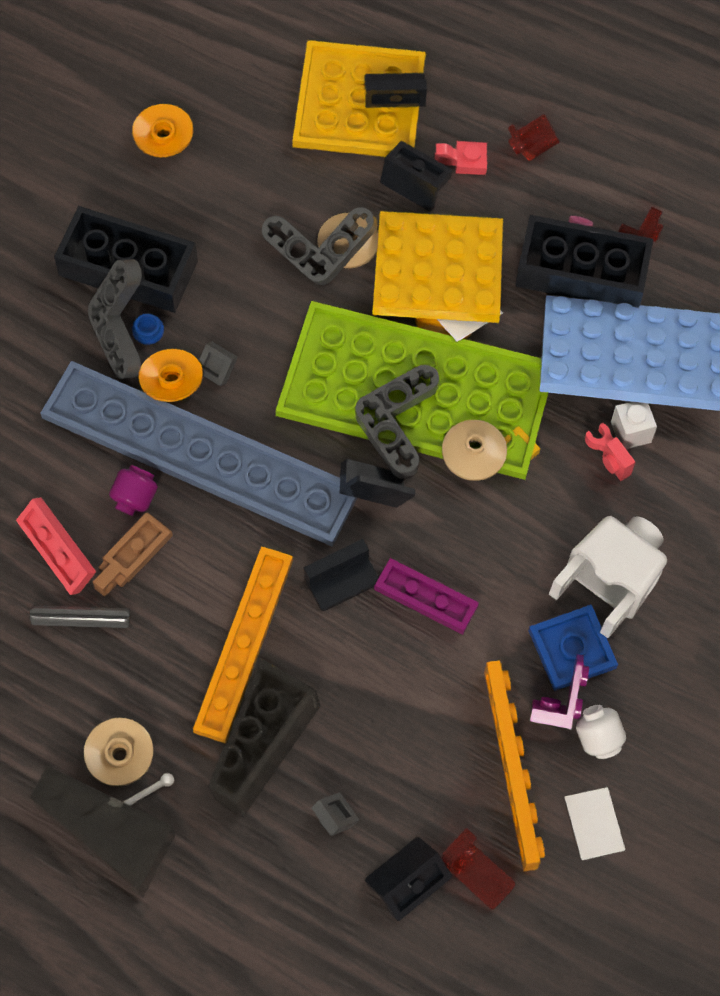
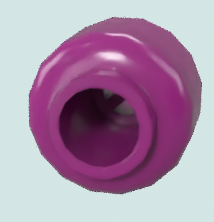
M130 465L129 469H121L109 492L110 498L117 502L115 509L130 516H133L135 511L146 512L157 491V484L153 481L154 475L133 465Z

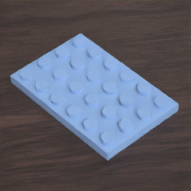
M546 295L539 392L720 411V313L640 305L638 308L628 303L615 304L597 300Z

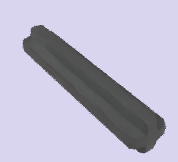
M34 605L30 610V621L33 625L127 628L130 624V612L127 608Z

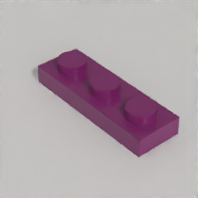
M391 558L374 585L375 591L464 635L479 607V602Z

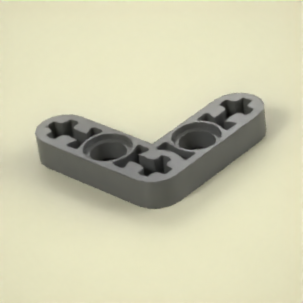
M355 208L319 248L314 246L281 216H271L266 219L262 225V234L273 247L317 285H325L338 275L377 229V219L367 208ZM359 217L361 219L366 218L367 227H358L356 220ZM275 225L289 237L286 242L278 235H274L272 228ZM348 228L358 237L356 240L346 233ZM342 238L347 239L349 242L347 251L343 254H336L333 249L335 242ZM296 243H304L306 245V252L300 258H294L291 254L292 247ZM312 258L320 266H324L326 273L323 276L319 273L317 274V271L309 264Z
M135 259L117 260L88 306V316L114 374L119 379L137 377L141 369L138 352L120 316L141 282V268Z
M420 365L363 396L356 403L355 418L392 474L400 479L411 478L417 473L419 455L393 417L436 393L439 385V374L434 367L429 365ZM419 377H423L425 380L430 378V385L426 386L425 383L419 384ZM415 387L414 395L412 394L411 388ZM400 390L405 393L406 399L401 403H394L389 399L388 395L391 391ZM365 407H368L370 410L375 409V418L378 421L375 427L372 416L369 413L364 415ZM384 430L392 431L396 435V439L389 444L382 443L378 439L379 433ZM399 447V453L405 461L411 459L410 467L408 468L404 464L398 466L399 456L396 450Z

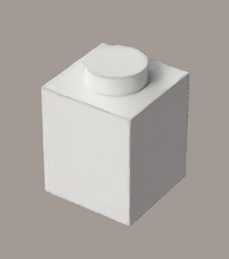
M629 402L615 406L611 425L615 436L623 446L629 449L651 443L657 425L649 404Z

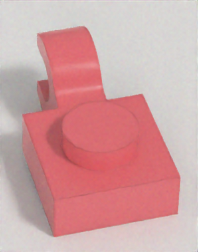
M457 141L456 149L449 144L439 143L436 144L434 159L445 166H455L456 174L486 175L487 143Z
M602 423L598 431L603 437L596 439L588 431L585 435V442L590 448L603 452L602 460L604 466L611 474L615 473L619 480L622 481L632 474L635 460L617 437H612L609 427Z

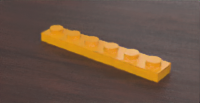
M261 546L193 727L195 734L222 743L227 742L290 571L293 556Z
M500 660L486 663L484 674L523 871L536 870L541 862L540 858L545 857L542 838L535 837L533 824L538 823L537 811L534 802H528L526 790L531 789L528 769H522L520 757L524 756V747L521 736H515L513 724L517 723L516 707L514 703L508 702L506 692L511 690L510 677L507 670L502 671Z

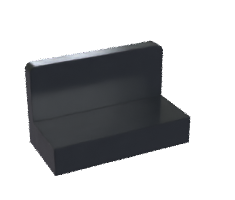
M423 73L366 74L364 76L365 108L426 107L427 81Z
M401 140L385 157L380 182L427 211H431L435 206L438 192L449 181L453 170Z
M346 459L341 463L339 494L395 508L415 497L416 489L404 486V479L394 476L388 469Z
M363 539L303 567L304 580L321 611H326L373 588L379 578L369 561V549Z
M416 837L366 877L365 882L369 888L380 896L390 914L399 922L453 876L439 853L421 838Z

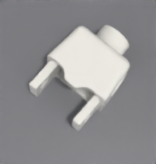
M639 516L633 517L627 525H624L615 517H605L572 550L567 566L553 581L549 595L557 600L574 579L614 608L600 631L601 634L609 638L626 617L630 619L634 617L657 584L667 563L666 555L658 549L663 544L664 538L662 533L653 523Z

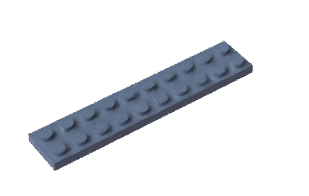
M73 361L68 365L41 411V417L44 420L333 547L357 500L355 497L339 494L340 478L172 404L153 399L140 390Z

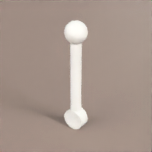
M165 773L160 781L120 804L112 803L108 808L109 814L113 817H119L123 809L163 786H171L174 783L173 775Z

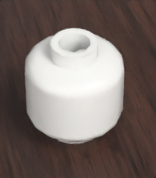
M602 705L590 706L583 711V716L576 723V731L584 751L589 755L596 756L598 759H607L618 754L626 741V733L617 711L612 708H603Z

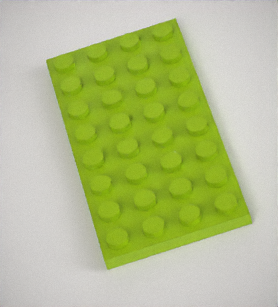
M311 301L275 410L276 416L369 440L355 418L357 401L420 365H429L434 367L439 374V385L436 393L393 417L418 453L443 459V440L453 426L466 420L485 421L495 426L503 437L509 434L512 438L506 444V460L498 473L526 480L549 394L547 392H539L541 358L466 339H461L457 342L450 335ZM419 377V384L425 383L426 386H429L430 378L425 380L423 377ZM415 387L411 388L413 395H414ZM400 390L391 391L388 395L389 399L394 403H401L406 399L405 393ZM365 407L364 415L369 413L372 416L375 427L378 424L375 418V409L370 410L368 407ZM519 426L530 437L528 444L519 435L515 437L513 430ZM384 430L379 433L378 439L382 443L389 444L395 441L396 435L392 431ZM471 442L469 444L470 447H472L473 449H478L481 447V445L477 442Z

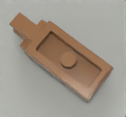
M145 513L103 557V562L99 566V570L102 573L93 581L94 589L105 597L117 584L123 587L127 582L129 583L173 536L172 531L151 514Z

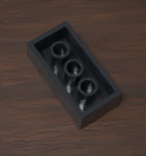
M78 206L54 256L59 276L95 288L100 287L117 260L135 259L140 265L142 277L140 285L131 299L173 313L178 308L198 262L195 242Z
M530 215L515 287L577 299L597 300L615 304L628 303L633 307L639 308L644 293L654 239Z

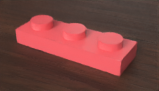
M42 497L34 498L16 521L70 595L78 594L94 576L96 570Z

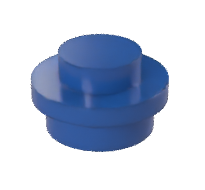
M153 314L140 315L133 323V336L141 344H154L164 334L163 323Z

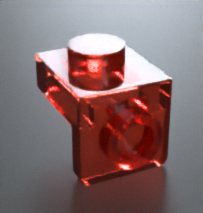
M545 114L519 130L513 124L508 127L512 136L508 141L517 155L522 153L529 161L560 143Z
M651 207L639 230L621 224L618 232L652 238L654 242H657L664 228V225L660 224L663 211Z

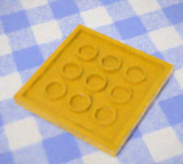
M307 40L293 134V147L386 157L401 140L415 148L419 107L365 108L364 76L366 74L424 73L426 52Z
M380 211L372 315L499 323L503 219Z

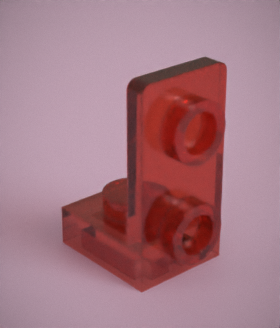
M466 828L442 853V860L448 870L486 906L494 910L515 888L516 884L475 846L477 837Z

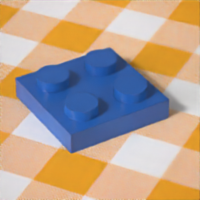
M592 604L529 627L528 632L554 691L571 685L576 654L583 655L584 665L589 666L588 679L617 669L618 663L607 638L600 633L602 627Z

